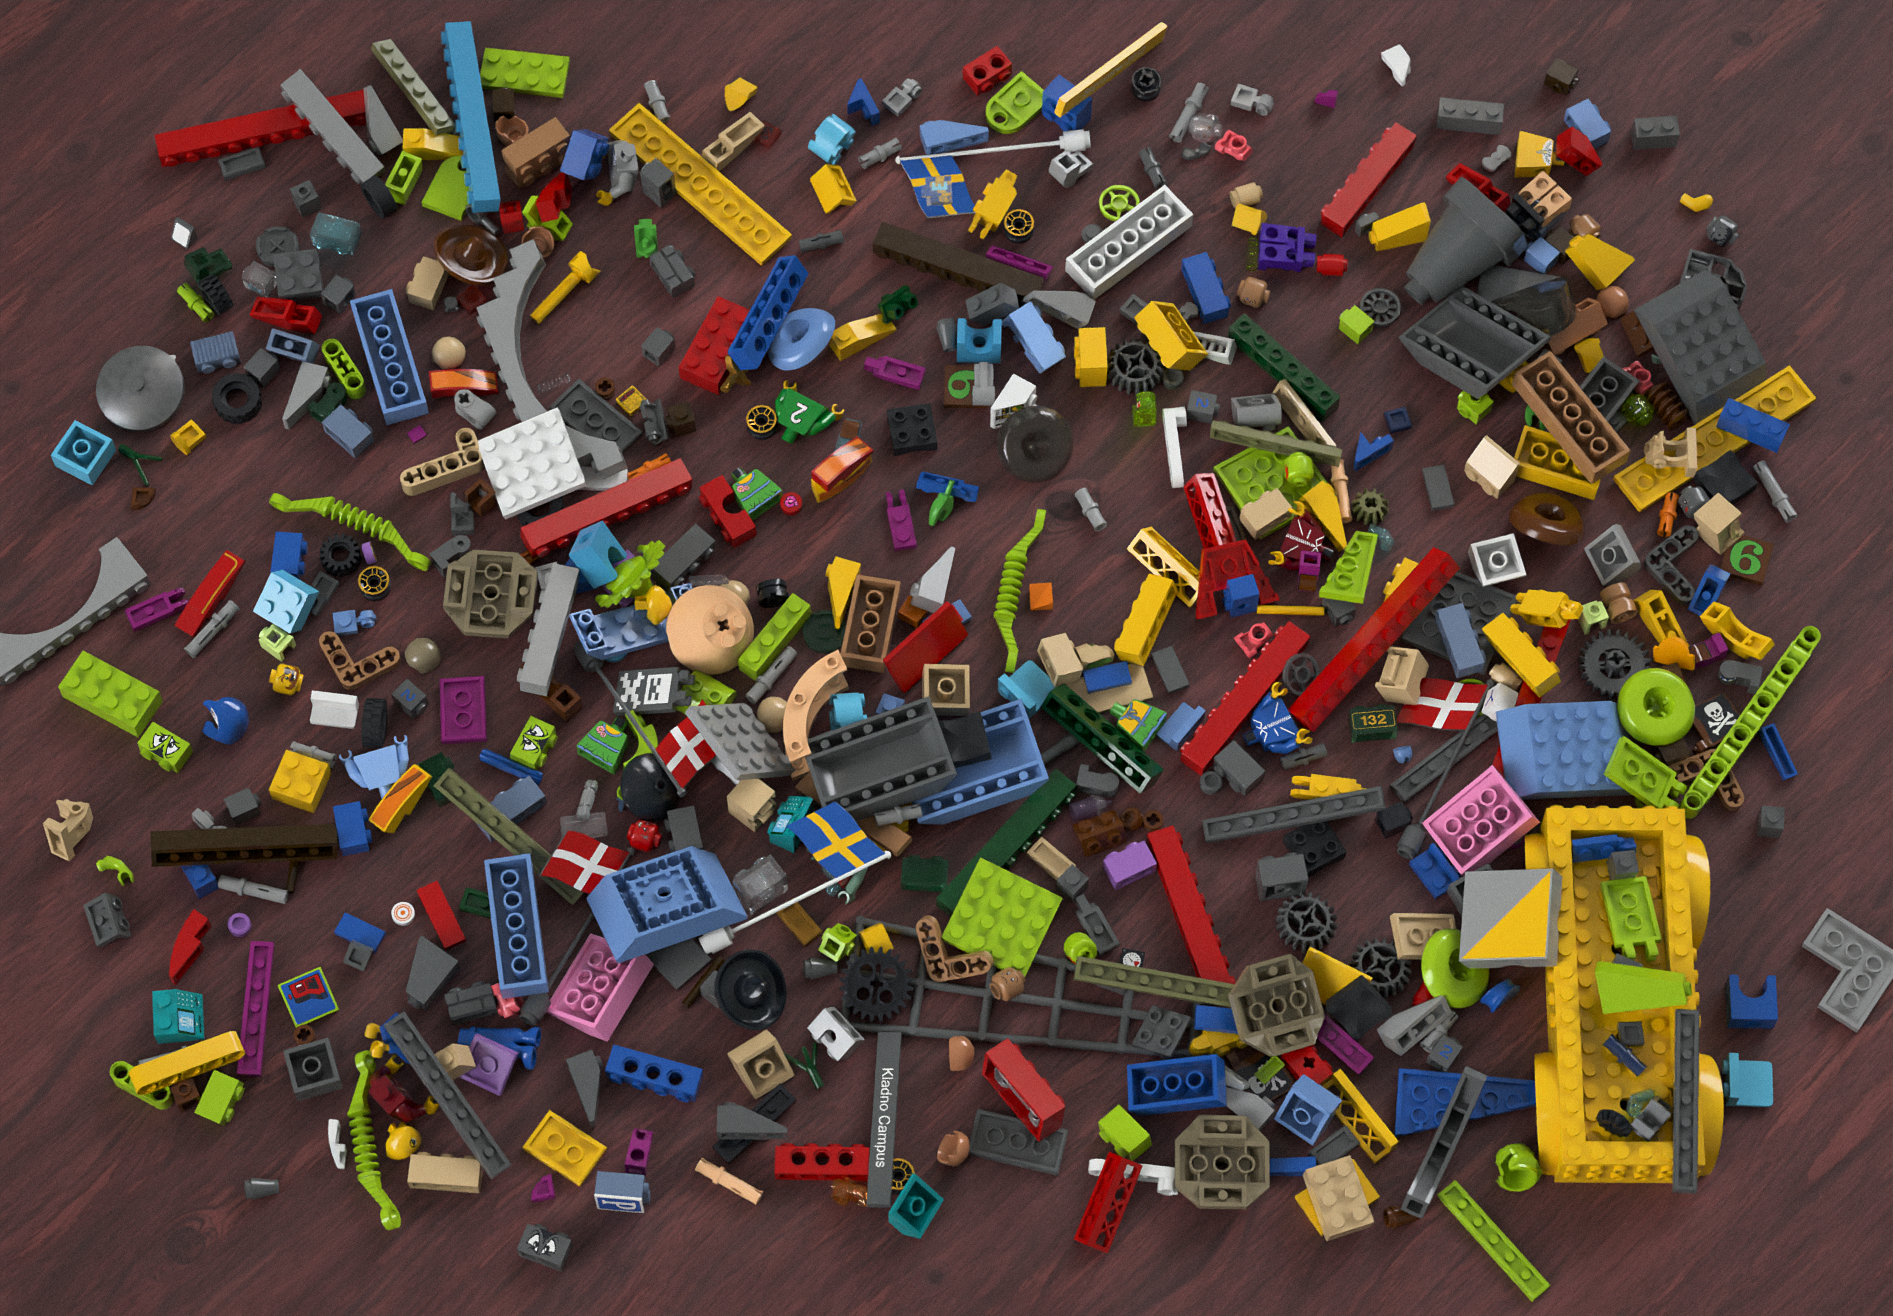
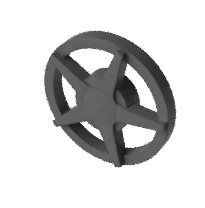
M1297 653L1286 661L1283 669L1284 686L1289 692L1301 695L1305 691V683L1310 677H1314L1313 681L1319 675V667L1316 660L1309 654ZM1303 657L1300 665L1295 666L1293 664L1294 660ZM1307 660L1312 663L1314 673H1310L1309 668L1306 666ZM1289 668L1292 670V677L1288 679ZM1294 682L1298 683L1301 692L1294 690L1291 684Z

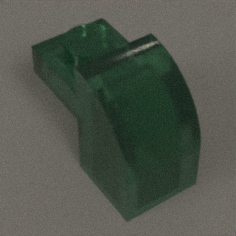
M202 247L185 255L184 266L196 283L210 274H214L216 277L231 270L233 265L221 248L208 254L205 248Z

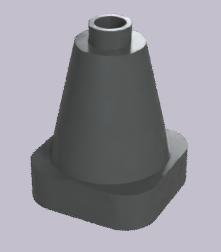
M1460 177L1442 196L1446 208L1406 271L1410 281L1405 285L1404 289L1420 305H1423L1429 298L1438 303L1500 261L1510 266L1528 247L1524 233L1517 224L1463 177Z

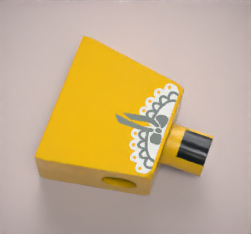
M1520 131L1517 141L1514 177H1536L1542 171L1549 176L1551 165L1564 166V161L1556 156V152H1553L1554 141L1546 137Z

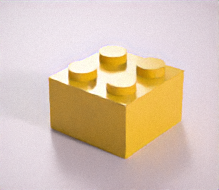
M1105 327L1079 328L1078 337H1074L1075 379H1079L1080 387L1106 386L1107 350Z
M286 750L269 788L272 799L315 813L332 774L329 764Z

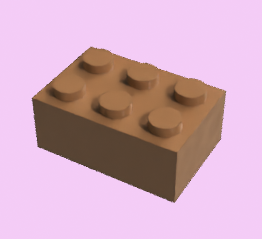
M556 117L501 150L506 173L519 189L531 185L535 179L549 174L553 168L563 163L570 142V135Z

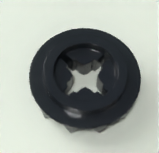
M1602 1109L1596 1116L1599 1126L1612 1135L1628 1137L1632 1131V1126L1627 1118L1614 1110Z

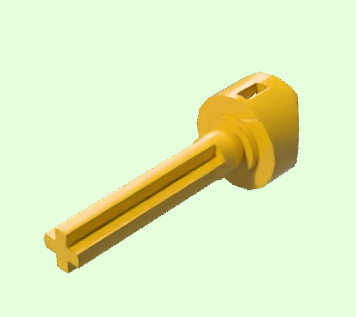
M579 251L568 263L572 272L530 314L537 324H540L580 280L590 284L601 272L591 268L587 255L582 251Z

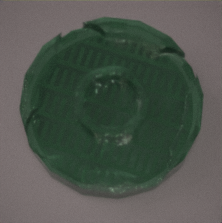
M816 611L803 624L802 635L804 642L811 650L817 653H832L842 647L846 624L843 620L840 629L835 628L832 611Z

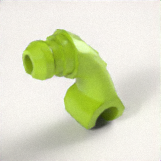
M106 856L104 859L97 861L96 865L99 871L106 869L118 870L117 878L122 886H125V878L129 877L131 882H134L133 873L121 860L112 856Z

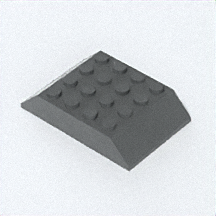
M1703 270L1634 309L1685 408L1688 409V414L1694 425L1724 407L1728 398L1735 400L1767 380L1766 362L1726 286L1707 270Z
M1462 286L1399 336V339L1420 365L1478 399L1549 342L1551 337Z
M929 696L807 739L811 755L805 758L822 808L836 802L856 822L874 816L875 812L894 809V806H902L939 793L957 776Z

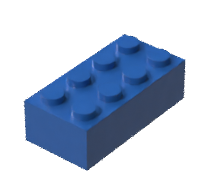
M1217 1054L1127 1065L1129 1111L1136 1116L1227 1106L1225 1061Z

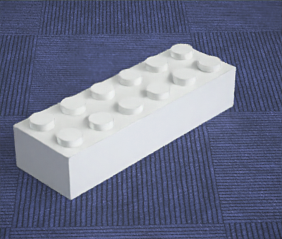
M1164 185L1066 258L1065 271L1091 299L1095 300L1192 227L1193 214Z

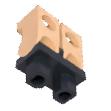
M1542 171L1519 193L1513 196L1512 203L1506 209L1505 214L1513 221L1521 216L1524 220L1520 223L1519 227L1528 235L1534 230L1537 232L1541 231L1556 216L1570 209L1572 198L1559 185L1556 187L1557 183Z

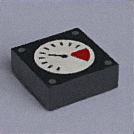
M1123 948L1120 964L1143 968L1145 952Z

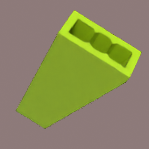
M1603 961L1596 964L1595 975L1603 1014L1687 1005L1688 997L1692 995L1690 981L1686 982L1685 973Z

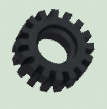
M210 274L197 282V286L203 294L202 296L206 299L211 309L214 310L215 314L219 316L234 307L225 287L222 286V283L214 274Z
M334 534L335 538L333 539L329 536L327 538L328 542L323 541V548L320 547L319 550L323 568H325L327 573L331 572L332 576H336V573L339 577H343V573H346L347 576L351 575L350 571L355 572L357 570L356 566L359 567L361 564V552L357 541H353L350 535L347 538L346 534H342L341 537L338 534ZM338 549H346L349 552V556L345 561L336 562L332 559L333 552Z

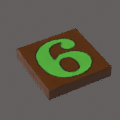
M945 365L944 408H988V406H973L974 365Z
M1743 535L1725 550L1720 569L1730 573V577L1762 586L1774 544Z

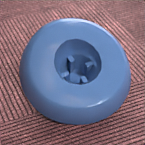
M804 308L788 313L770 344V348L767 350L772 364L782 370H794L811 362L831 339L835 329L834 317L825 310L817 308Z

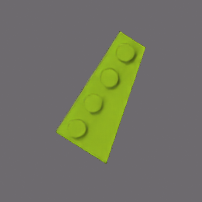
M1361 531L1354 533L1345 548L1343 556L1338 559L1335 569L1327 577L1325 585L1321 587L1319 597L1360 604L1364 603L1378 534Z

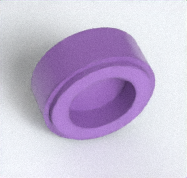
M371 542L363 543L361 546L367 564L377 563Z
M244 913L233 914L228 920V929L233 936L244 937L251 930V921Z

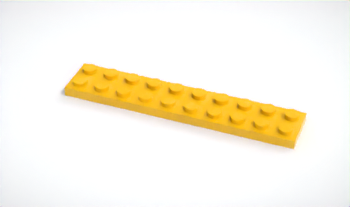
M640 103L609 129V134L614 139L623 140L635 145L637 159L644 165L656 158L672 171L675 178L676 192L761 266L792 239V234Z
M1789 365L1741 395L1735 401L1779 420L1786 421L1814 403L1816 397ZM1724 407L1691 427L1696 428V471L1710 465L1729 450L1735 453L1751 443L1716 427ZM1686 431L1670 441L1683 440ZM1664 451L1663 453L1668 457H1676L1675 451ZM1645 456L1614 475L1613 480L1640 513L1664 498L1668 492L1672 493L1694 477H1685V467L1654 468L1653 465L1646 463Z

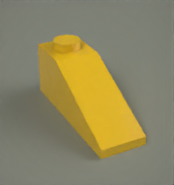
M404 129L403 151L422 158V160H446L452 156L463 155V150H459L458 138L460 136L447 133L435 135L430 129Z
M881 313L846 323L835 329L829 340V345L841 362L896 332L897 329L892 322L888 324L883 323Z
M1322 480L1298 499V501L1302 502L1305 509L1315 516L1323 527V533L1337 551L1340 552L1347 546L1339 505L1337 497L1334 495L1335 490L1333 487Z
M836 556L833 564H828L825 576L828 577V590L835 628L840 629L853 595L856 575H860L861 564Z
M1649 590L1633 600L1643 622L1659 644L1666 637H1678L1684 640L1687 646L1690 647L1662 590Z

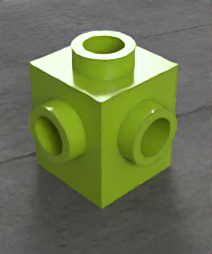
M1463 390L1458 396L1457 409L1463 417L1469 418L1477 425L1491 411L1494 401L1489 398L1487 393L1477 399Z
M838 923L834 927H828L821 938L823 941L818 950L838 962L845 955L850 956L856 946L854 941L857 935L849 927Z

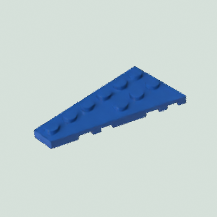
M1399 1068L1394 1136L1400 1137L1438 1128L1462 1074ZM1487 1076L1469 1121L1536 1106L1535 1080Z

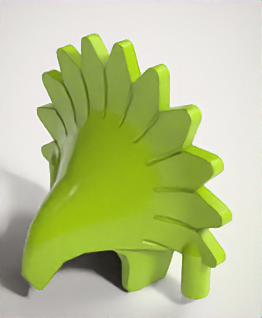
M660 540L655 543L651 541L648 545H639L637 552L643 554V557L636 556L630 558L614 568L618 574L617 578L606 583V588L613 592V594L597 595L595 600L599 603L598 605L609 608L613 603L617 605L623 597L635 598V596L646 595L647 591L652 587L650 579L651 570L659 565L660 562L658 560L664 555L662 550L665 548V545Z

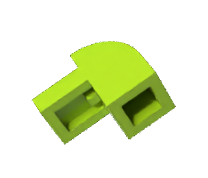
M531 196L522 211V214L529 221L527 226L529 228L542 226L551 232L554 240L563 241L573 223L562 210L560 211L559 219L542 223L536 206L538 196Z

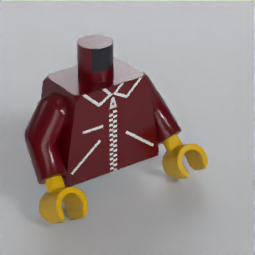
M1293 501L1296 503L1297 509L1289 508L1288 511L1297 516H1294L1280 551L1270 552V554L1275 555L1276 560H1269L1268 563L1270 565H1279L1290 571L1299 570L1301 551L1321 553L1322 559L1330 561L1334 549L1323 545L1325 539L1323 527L1315 516L1305 509L1302 502ZM1306 558L1304 560V563L1314 564L1316 560L1313 558Z
M393 1055L385 1066H382L370 1076L369 1083L371 1088L368 1092L389 1115L401 1122H409L426 1113L433 1115L439 1107L438 1103H432L434 1101L433 1096H429L424 1105H419L391 1075V1073L395 1074L403 1065V1062L397 1064L394 1061L397 1057L396 1055Z

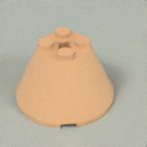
M704 585L688 590L675 601L667 617L666 633L670 649L682 665L692 671L698 670L707 675H715L727 672L738 666V659L753 642L754 625L748 607L738 595L724 587Z

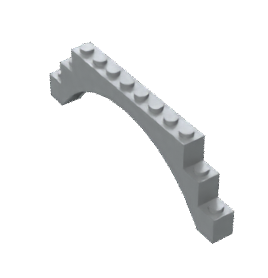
M534 239L510 249L512 258L509 260L513 270L493 278L496 285L493 287L497 299L476 307L479 316H476L480 327L486 330V334H484L485 341L489 347L492 346L494 351L491 353L493 361L496 365L499 364L501 368L498 374L503 384L507 383L509 388L505 390L510 402L514 401L516 406L513 408V412L517 420L521 419L522 422L547 412L536 399L527 382L521 361L520 348L523 313L531 290L546 267L541 251ZM566 426L580 467L591 463L595 473H600L604 479L628 468L621 449L616 442L588 436Z

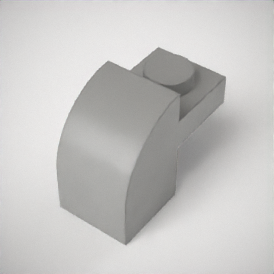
M1065 150L1052 159L1049 173L1061 185L1069 188L1075 185L1076 179L1092 169L1093 163L1079 150L1073 154Z

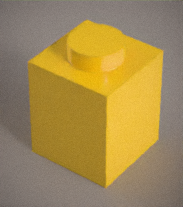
M877 923L858 932L868 954L870 953V947H873L875 953H878L879 948L882 947L884 954L889 949H894L883 923Z

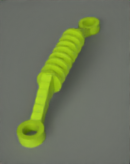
M273 493L269 500L273 507L283 512L314 511L322 514L325 518L331 514L332 521H336L339 517V523L344 524L347 520V527L349 528L355 523L356 531L363 527V533L368 534L371 530V537L373 538L379 533V540L394 545L413 567L427 571L431 565L430 559L424 555L411 552L391 521L387 520L382 525V517H378L374 521L375 515L371 513L366 518V510H362L359 514V508L354 507L351 511V504L349 503L343 508V501L339 500L335 504V497L290 501L283 495Z
M1037 509L1034 527L1005 555L1007 562L1004 563L1003 567L1006 570L1002 572L1004 578L1000 580L1002 586L999 587L1001 594L997 596L999 602L995 605L997 611L993 615L1009 652L1005 672L1014 673L1018 648L1011 630L1012 623L1016 619L1014 613L1018 609L1015 605L1019 603L1017 597L1021 594L1019 588L1022 587L1021 580L1024 579L1022 572L1026 569L1024 564L1027 563V549L1043 530L1046 510Z
M365 1050L355 1055V1063L360 1076L347 1116L354 1119L349 1122V1126L355 1128L350 1131V1134L358 1136L352 1139L353 1145H359L353 1149V1153L361 1154L355 1157L356 1163H362L356 1166V1171L363 1172L357 1176L358 1181L382 1207L380 1212L381 1222L389 1231L400 1227L401 1217L395 1205L381 1188V1173L373 1171L379 1168L378 1162H372L378 1158V1154L370 1153L376 1150V1145L369 1144L375 1141V1137L368 1135L374 1130L373 1127L367 1126L372 1123V1119L366 1116L371 1114L367 1096L370 1088L369 1079L374 1073L376 1065L374 1057H372L368 1050Z

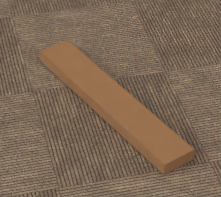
M809 771L795 786V790L804 797L812 798L813 802L822 808ZM874 816L856 822L869 839L897 857L912 842L911 836L892 824L877 827Z

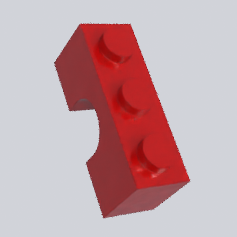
M723 475L699 487V501L704 508L708 507L711 512L709 515L714 525L719 524L722 529L721 535L726 543L730 542L733 548L757 536L756 526L745 509L736 514H730L724 510L728 504L734 501V492Z

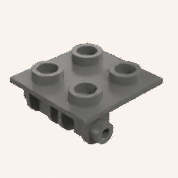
M1152 1005L1132 1045L1161 1054L1163 1060H1170V1058L1174 1057L1173 1053L1176 1047L1180 1045L1179 1041L1183 1040L1182 1036L1185 1030L1189 1028L1188 1024L1191 1017Z

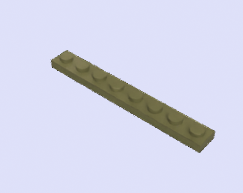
M448 768L435 783L434 787L513 855L530 853L533 871L539 876L551 854L451 768ZM539 876L572 905L584 893L556 879Z
M1081 956L1077 957L1073 978L1075 981L1230 1009L1231 1005L1228 994L1235 985Z

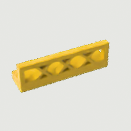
M1152 527L1141 529L1127 550L1154 575L1169 579V571H1175L1179 579V583H1175L1178 589L1176 595L1187 606L1193 607L1197 602L1200 571ZM1141 540L1147 546V554H1141L1135 548ZM1153 556H1159L1162 559L1163 568H1156L1154 566ZM1190 585L1197 591L1191 599L1185 595L1184 586Z
M1341 1069L1335 1072L1332 1079L1322 1087L1327 1090L1335 1085L1340 1091L1342 1102L1335 1115L1344 1126L1346 1125L1360 1142V1147L1375 1164L1396 1149L1399 1141ZM1341 1105L1352 1106L1355 1110L1354 1118L1344 1116L1341 1113ZM1356 1123H1363L1368 1126V1136L1357 1133L1355 1130ZM1370 1141L1380 1142L1385 1149L1378 1155H1375L1370 1149Z

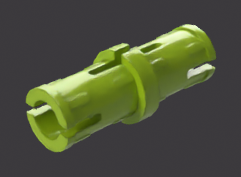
M188 283L183 284L185 289L180 286L177 293L188 303V308L192 311L194 310L203 322H209L207 317L212 320L215 313L204 303V298L201 295H197Z

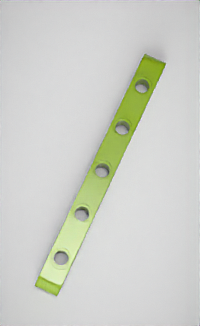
M1807 626L1803 628L1795 641L1793 640L1693 781L1679 805V809H1685V818H1695L1703 806L1708 803L1804 667L1821 638L1820 631L1816 627ZM1804 637L1810 638L1812 642H1808ZM1781 670L1787 671L1789 675L1784 674ZM1758 702L1763 703L1766 708L1761 707ZM1735 736H1740L1743 741L1737 740ZM1711 769L1717 770L1719 774L1713 773ZM1687 802L1693 803L1696 808L1690 807Z

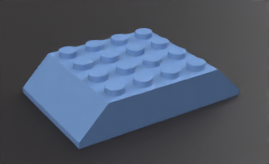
M1022 699L981 712L992 759L955 768L957 776L939 793L913 801L912 805L919 803L922 810V817L917 818L919 824L944 825L1030 796L1049 780Z
M1598 701L1525 704L1496 712L1504 778L1522 800L1632 795L1603 775L1618 739L1623 736L1629 739L1628 732L1620 722L1617 703Z

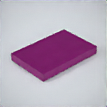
M485 677L439 679L441 743L486 742Z

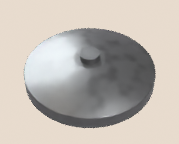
M133 346L113 355L101 369L96 384L97 401L104 415L117 427L130 432H148L168 423L180 409L185 394L184 377L179 366L167 353L151 346Z

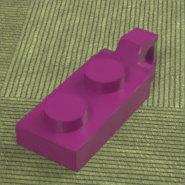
M884 356V358L879 357L878 360L867 357L864 363V370L872 372L873 376L916 390H920L926 373L925 367Z

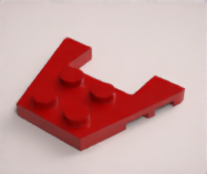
M1246 539L1201 549L1196 619L1218 615L1213 592L1226 589L1227 580L1250 574L1254 575L1259 591L1258 605L1280 600L1278 594L1271 587L1270 580L1260 568V563Z

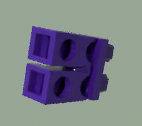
M1262 223L1259 234L1257 270L1280 268L1301 272L1302 267H1313L1315 253L1304 252V248L1315 249L1316 234L1305 233V227L1296 228Z

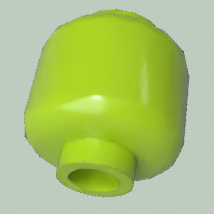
M1292 453L1285 460V478L1289 483L1294 484L1296 487H1303L1313 479V461L1305 453Z
M1078 932L1066 939L1064 952L1076 965L1078 956L1095 959L1097 947L1087 934Z

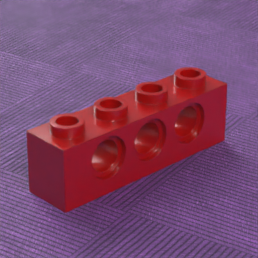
M782 1143L781 1146H775V1180L868 1181L870 1148L865 1147L863 1144H853L851 1147H842L840 1144H828L827 1147H818L814 1143H807L804 1146ZM796 1157H802L805 1159V1162L801 1165H796L793 1163V1160ZM820 1157H825L829 1160L826 1165L816 1163ZM847 1157L852 1160V1163L844 1166L840 1164V1160Z

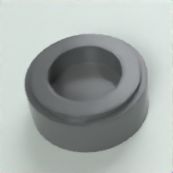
M1166 368L1162 376L1164 387L1170 390L1180 388L1184 380L1183 372L1179 369Z
M1215 771L1203 773L1199 783L1200 789L1208 795L1218 793L1222 788V777Z

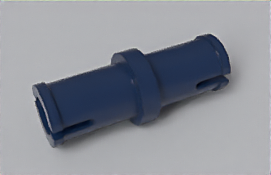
M1613 1034L1603 1043V1046L1618 1058L1617 1061L1620 1064L1623 1063L1636 1077L1646 1069L1647 1065L1632 1053L1633 1050L1630 1047L1626 1048Z

